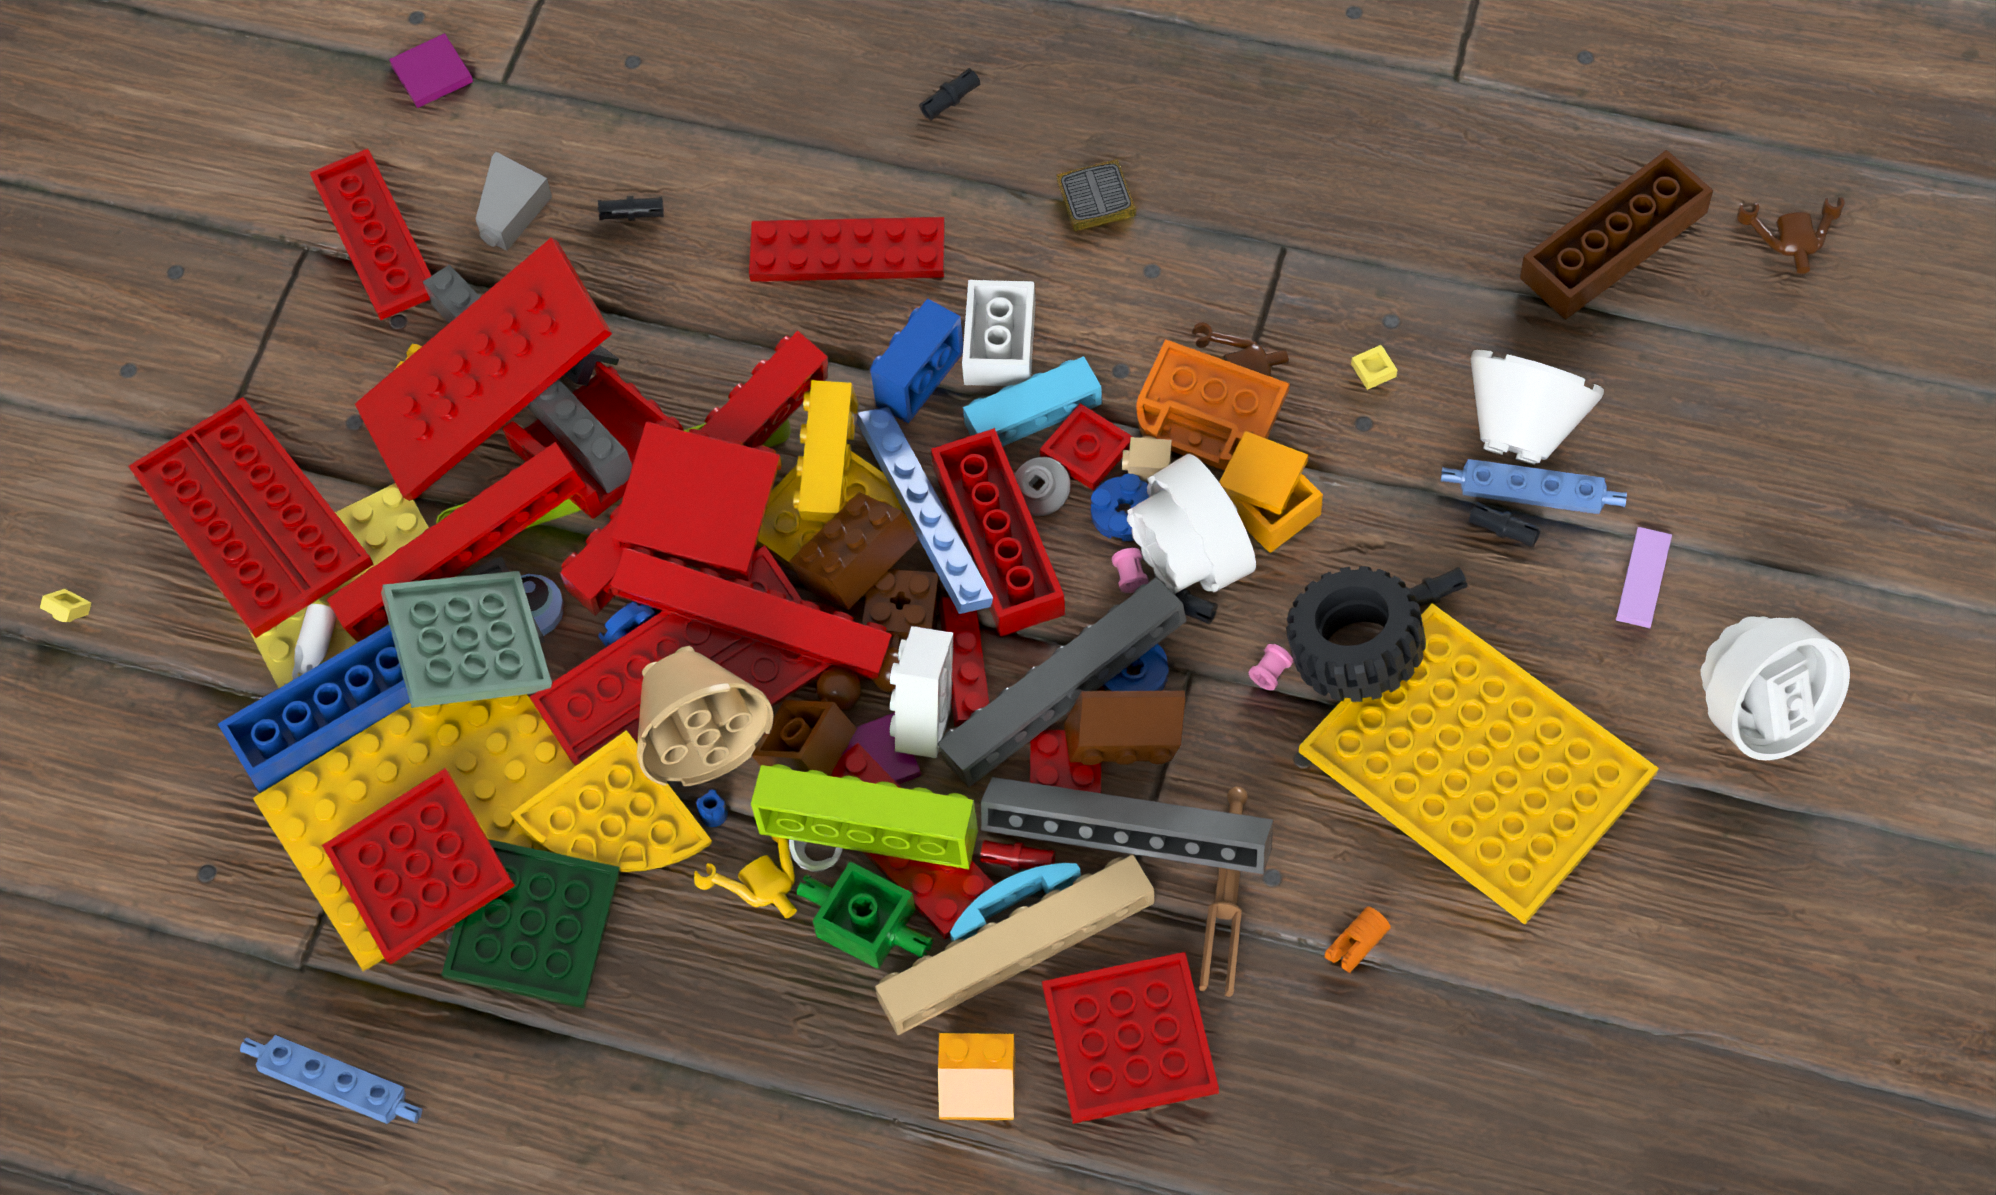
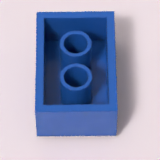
M928 298L920 308L917 307L912 311L904 329L894 334L889 348L882 356H877L871 365L870 372L877 407H889L895 417L909 424L963 354L961 316Z

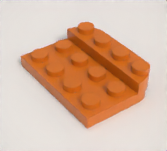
M1165 339L1137 399L1136 409L1139 431L1142 436L1172 440V452L1183 456L1191 454L1202 463L1225 470L1245 431L1266 439L1268 438L1290 390V383Z

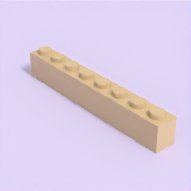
M1133 854L1125 859L1122 857L1113 859L1103 870L1093 875L1088 873L1080 876L1073 882L1072 886L1062 891L1053 890L1047 893L1037 904L1029 908L1022 906L1014 910L1009 915V918L997 924L992 922L984 925L977 931L976 935L966 940L958 939L951 942L945 947V951L933 957L928 955L918 959L911 968L900 974L898 972L888 974L881 979L880 984L875 986L878 1001L896 1034L900 1035L1154 904V888Z

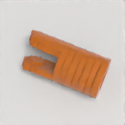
M1367 906L1325 951L1324 958L1335 963L1344 956L1341 961V968L1351 973L1391 929L1389 922L1380 912Z

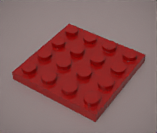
M446 768L322 845L383 957L390 965L515 886Z
M1185 952L1042 981L1043 993L1073 1124L1219 1094V1086Z

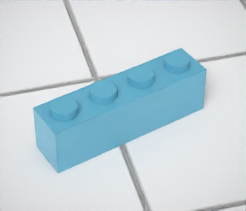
M1084 356L1076 360H1068L1055 369L1045 373H1037L1030 377L1029 380L1015 386H1006L998 393L989 397L973 400L969 405L963 407L964 423L971 436L995 428L1003 447L1066 420L1080 403L1089 409L1101 405V385Z

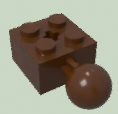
M889 569L867 591L862 624L866 625L867 622L877 623L886 627L887 633L892 634L891 644L886 653L879 677L873 679L874 683L886 692H892L893 689H896V685L890 684L893 663L900 662L898 660L900 642L902 639L907 640L911 626L933 630L937 628L941 586L939 575L935 572Z
M845 667L830 668L820 676L817 682L816 691L820 702L784 700L773 718L769 734L764 733L751 756L760 766L772 767L775 764H781L795 771L807 772L809 770H817L825 773L827 776H831L834 767L847 749L851 738L857 730L842 712L852 708L860 698L861 683L857 675Z

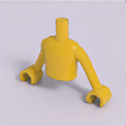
M771 836L778 843L782 871L768 855H764L746 865L738 873V878L742 883L716 873V868L711 863L706 864L708 877H702L697 871H694V883L702 890L710 889L714 884L720 885L734 892L754 907H763L774 903L786 919L790 918L797 911L786 896L795 883V874L789 849L790 839Z

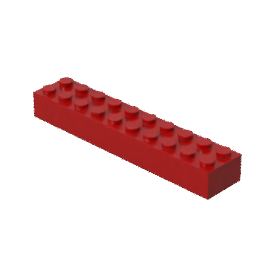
M798 330L791 338L788 335L785 336L775 347L776 353L768 361L765 359L761 360L752 370L751 374L753 376L744 385L739 383L728 395L730 400L721 409L715 407L704 420L706 424L700 430L709 434L710 438L722 440L724 437H729L743 443L742 446L755 449L756 446H762L803 404L805 391H810L811 380L825 381L828 378V357ZM621 504L611 513L609 517L611 521L602 530L597 528L588 536L585 541L587 545L579 554L576 552L572 553L561 566L563 570L560 574L565 589L594 616L616 596L612 594L610 585L623 550L614 547L611 536Z

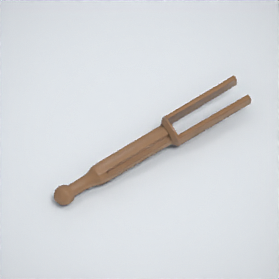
M1236 786L1228 791L1229 813L1242 815L1243 805L1246 804L1248 799L1244 788ZM1219 868L1215 902L1208 906L1199 990L1205 991L1208 987L1216 917L1219 919H1232L1225 996L1231 997L1234 993L1242 909L1237 905L1240 871Z

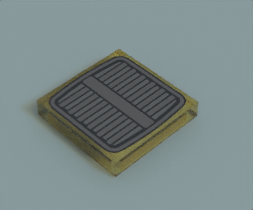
M1118 159L1056 174V181L1074 231L1136 216V208Z

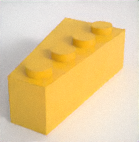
M811 380L810 391H805L803 408L804 411L808 412L807 424L802 423L800 430V443L805 444L804 456H798L797 476H801L800 489L795 488L793 507L798 509L802 520L828 522L845 506L848 482L847 477L843 475L844 471H849L851 464V446L847 444V439L854 440V414H857L859 405L852 383Z

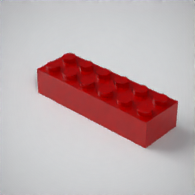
M995 428L932 448L933 470L960 538L993 597L989 610L1000 637L1064 616L1065 599L1063 591Z

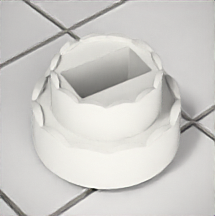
M1186 454L1147 478L1149 482L1147 486L1149 498L1127 510V522L1132 527L1133 539L1141 546L1143 559L1154 568L1155 576L1172 593L1176 594L1200 581L1204 590L1213 591L1214 593L1255 571L1256 560L1253 547L1242 520L1237 513L1238 509L1215 476L1197 457Z
M1764 616L1746 617L1738 624L1727 627L1721 633L1719 639L1712 643L1706 653V661L1701 667L1703 689L1706 692L1709 718L1721 732L1749 757L1758 760H1776L1792 755L1820 736L1840 710L1847 694L1850 679L1847 657L1838 645L1798 618L1770 619Z

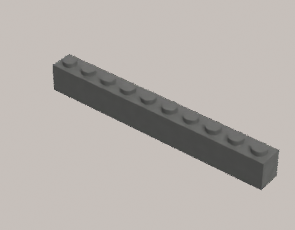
M450 264L423 281L433 307L448 323L453 321L480 298ZM559 379L526 406L607 493H610L629 480L632 463L627 450Z

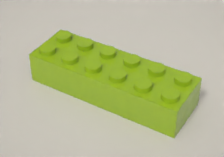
M775 764L772 767L761 765L751 801V807L759 834L963 869L970 868L978 834L974 800L968 799L962 794L951 793L947 796L935 794L926 788L920 787L910 790L898 788L890 782L874 784L863 782L861 779L853 776H844L842 778L827 776L825 773L817 770L801 772L781 764Z

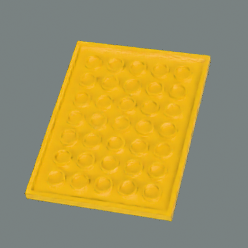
M1432 603L1421 615L1426 648L1423 651L1424 657L1421 664L1417 668L1414 667L1415 673L1407 682L1402 680L1400 682L1401 687L1392 693L1389 690L1383 692L1381 698L1372 700V697L1363 698V702H1351V698H1344V701H1341L1299 745V753L1519 921L1526 924L1657 775L1659 768Z
M527 694L411 708V704L408 703L253 797V800L364 972L385 958L322 847L324 843L446 768L488 839L550 852L527 835L511 818L510 813L575 766Z

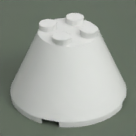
M1474 350L1470 359L1480 439L1485 442L1483 449L1500 455H1503V452L1507 453V451L1517 454L1516 460L1532 465L1540 463L1541 459L1546 460L1603 397L1604 389L1594 384L1593 390L1584 386L1585 379L1572 373L1508 354L1503 359L1492 357V351Z

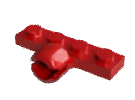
M942 597L939 602L942 631L953 633L951 704L954 726L959 727L970 718L973 712L989 704L977 610L959 614L951 598Z

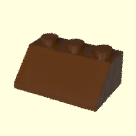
M1081 691L1064 723L1069 761L1082 762L1084 765H1095L1100 762H1116L1120 765H1127L1135 761H1150L1152 764H1164L1172 761L1182 741L1185 691Z

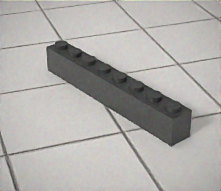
M1157 577L1148 584L1141 585L1131 597L1120 605L1113 606L1098 622L1085 627L1079 636L1066 646L1064 645L1056 649L1049 659L1041 665L1031 668L1024 678L1012 687L1002 690L995 700L984 708H979L973 712L966 722L958 728L948 731L942 740L937 743L943 761L969 788L1069 712L1076 703L1081 691H1096L1184 624L1186 616L1183 602Z
M992 777L981 800L982 831L1264 874L1272 851V819Z

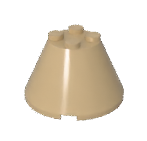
M690 646L682 647L675 654L646 665L642 671L644 679L641 691L637 760L645 776L655 783L666 786L668 784L667 781H681L683 786H692L716 779L748 760L757 747L756 743L763 733L769 734L772 728L773 709L763 692L704 655L695 652Z

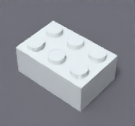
M968 280L962 359L964 385L1015 386L1029 380L1032 369L1036 305L1034 282Z
M911 626L907 640L902 639L898 652V660L900 662L893 663L890 684L896 685V689H893L890 700V710L895 711V715H893L891 720L890 736L895 737V752L937 758L939 752L937 743L944 736L951 713L953 633Z

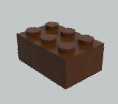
M858 492L807 544L801 547L799 552L789 562L805 589L849 610L918 541V538L903 511Z

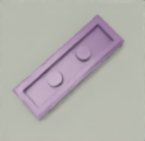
M1641 527L1637 528L1616 621L1646 628L1651 627L1672 534Z

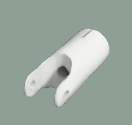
M322 604L308 605L295 647L293 680L298 678V673L303 675L317 667L326 656L337 619L331 607Z

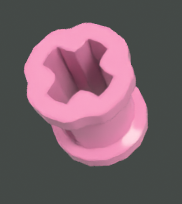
M1137 548L1123 549L1112 556V563L1117 567L1120 576L1118 584L1121 592L1134 593L1138 587L1149 583L1147 575L1143 573L1140 562L1142 560V552Z
M1268 644L1264 649L1265 655L1257 666H1252L1248 673L1250 678L1260 687L1274 690L1278 685L1277 679L1285 668H1289L1294 661L1284 648L1276 644Z

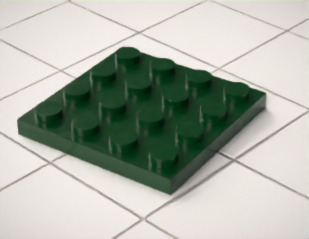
M488 839L515 886L455 924L441 974L444 979L585 1009L621 873L620 867Z

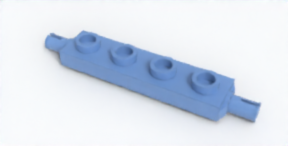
M1468 459L1463 470L1443 467L1440 481L1461 484L1462 494L1466 496L1600 514L1604 504L1625 507L1627 497L1626 492L1607 491L1605 478L1472 459Z
M274 1035L272 1040L266 1045L253 1041L250 1038H245L241 1044V1053L258 1058L256 1063L258 1072L388 1124L397 1115L417 1123L419 1121L418 1118L422 1115V1108L404 1102L405 1090L403 1086L277 1035Z

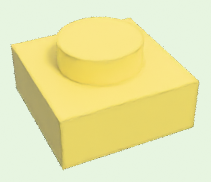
M1382 345L1352 357L1351 365L1367 390L1397 377V368Z
M66 589L44 595L40 608L52 614L53 618L58 621L71 622L77 618L89 615L91 602Z

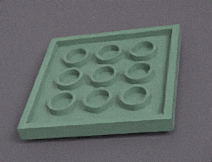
M519 571L394 583L382 586L381 595L411 708L533 694L551 688L552 681Z

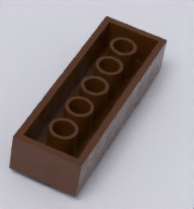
M1665 150L1524 255L1520 279L1566 320L1707 214L1713 189L1668 150Z

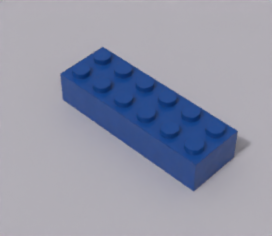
M390 625L218 723V726L259 793L410 703Z

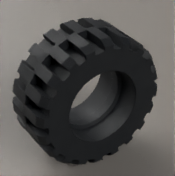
M1359 566L1357 570L1344 567L1340 568L1341 572L1332 574L1331 571L1321 575L1320 581L1315 582L1313 580L1304 588V594H1298L1293 601V607L1288 612L1286 632L1297 671L1300 672L1302 680L1307 685L1313 686L1314 691L1323 696L1330 693L1331 699L1344 701V698H1351V702H1363V698L1372 697V700L1381 698L1382 693L1388 690L1392 693L1401 687L1400 682L1402 680L1407 682L1415 673L1414 667L1417 668L1424 657L1423 651L1426 648V638L1415 594L1410 588L1406 587L1405 582L1399 577L1393 576L1391 578L1389 572L1377 569L1375 572L1371 570V567ZM1371 622L1384 627L1375 638L1363 644L1342 646L1328 641L1336 631L1349 624Z

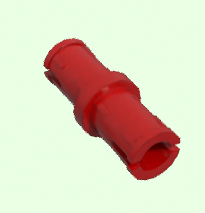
M984 840L980 861L981 863L1010 866L1012 870L1020 871L1021 868L1032 869L1055 864L1056 852L1055 850L1025 847L1024 843L1020 842L1012 845Z

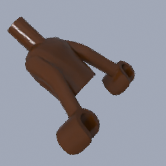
M1839 197L1837 207H1833L1828 203V198H1825L1822 207L1823 217L1816 233L1813 229L1810 214L1804 212L1788 213L1777 219L1778 239L1757 217L1760 207L1757 202H1754L1752 212L1745 211L1743 203H1741L1737 219L1741 224L1751 225L1773 250L1786 256H1794L1797 273L1805 274L1810 271L1807 255L1813 254L1822 248L1831 222L1840 217L1845 201L1843 197Z
M1198 323L1193 328L1192 334L1204 333L1206 337L1199 338L1196 341V346L1199 348L1208 346L1210 341L1243 348V350L1225 354L1224 360L1264 375L1271 376L1272 366L1289 362L1286 350L1266 354L1262 346L1258 345L1257 342L1235 335L1214 332L1207 323Z

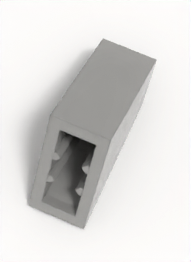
M495 152L491 158L476 215V223L481 239L492 247L496 245L507 251L552 198L547 178Z

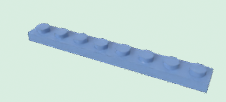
M885 407L859 412L856 423L958 613L962 614L991 607L993 597L890 408Z

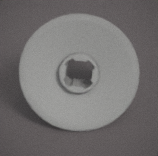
M1037 457L1023 463L1014 474L1031 515H1049L1057 511L1068 498L1070 492L1068 472L1061 463L1052 458ZM1041 478L1045 481V484H1043L1040 490L1036 491L1033 485Z

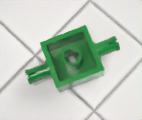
M851 861L833 888L812 878L809 874L803 877V881L806 882L805 884L800 882L797 888V895L821 906L813 919L817 938L877 969H880L892 947L896 945L919 958L927 956L925 950L930 951L933 938L927 937L906 926L915 912L913 893Z

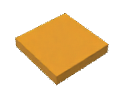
M1245 431L1219 483L1227 495L1281 515L1308 462V454Z

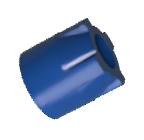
M709 790L702 798H697L696 805L703 824L709 827H717L726 821L728 816L726 803L723 798L717 795L716 790ZM710 805H716V807L712 809H707V807Z

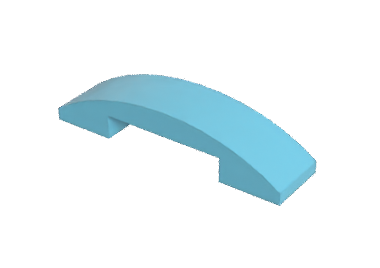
M1077 863L1044 865L1025 870L1002 880L981 894L961 914L950 931L951 942L958 939L966 940L976 935L977 931L986 925V919L1042 889L1047 894L1053 890L1062 891L1072 886L1073 882L1081 876Z

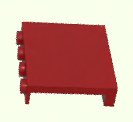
M596 361L594 367L596 375L590 379L588 386L582 385L572 393L627 450L632 466L646 422L656 424V421H665L676 426V429L684 431L682 425L675 417H667L654 400H646L633 383L629 382L627 384L624 382L617 371L610 365L606 367L601 362ZM539 419L525 429L521 428L514 421L503 428L510 449L525 462L536 456L541 450L555 442L586 485L582 490L571 496L569 500L590 518L595 519L624 496L628 481L607 493Z
M656 421V424L646 422L611 536L614 547L622 550L624 547L632 550L635 546L643 547L654 553L653 557L667 560L668 557H673L686 562L687 566L698 569L707 568L722 575L749 581L752 572L751 561L777 471L781 470L782 467L780 455L776 454L774 449L766 446H756V449L742 446L743 443L729 437H724L722 440L710 438L709 434L697 429H690L689 432L678 430L676 426L665 421Z

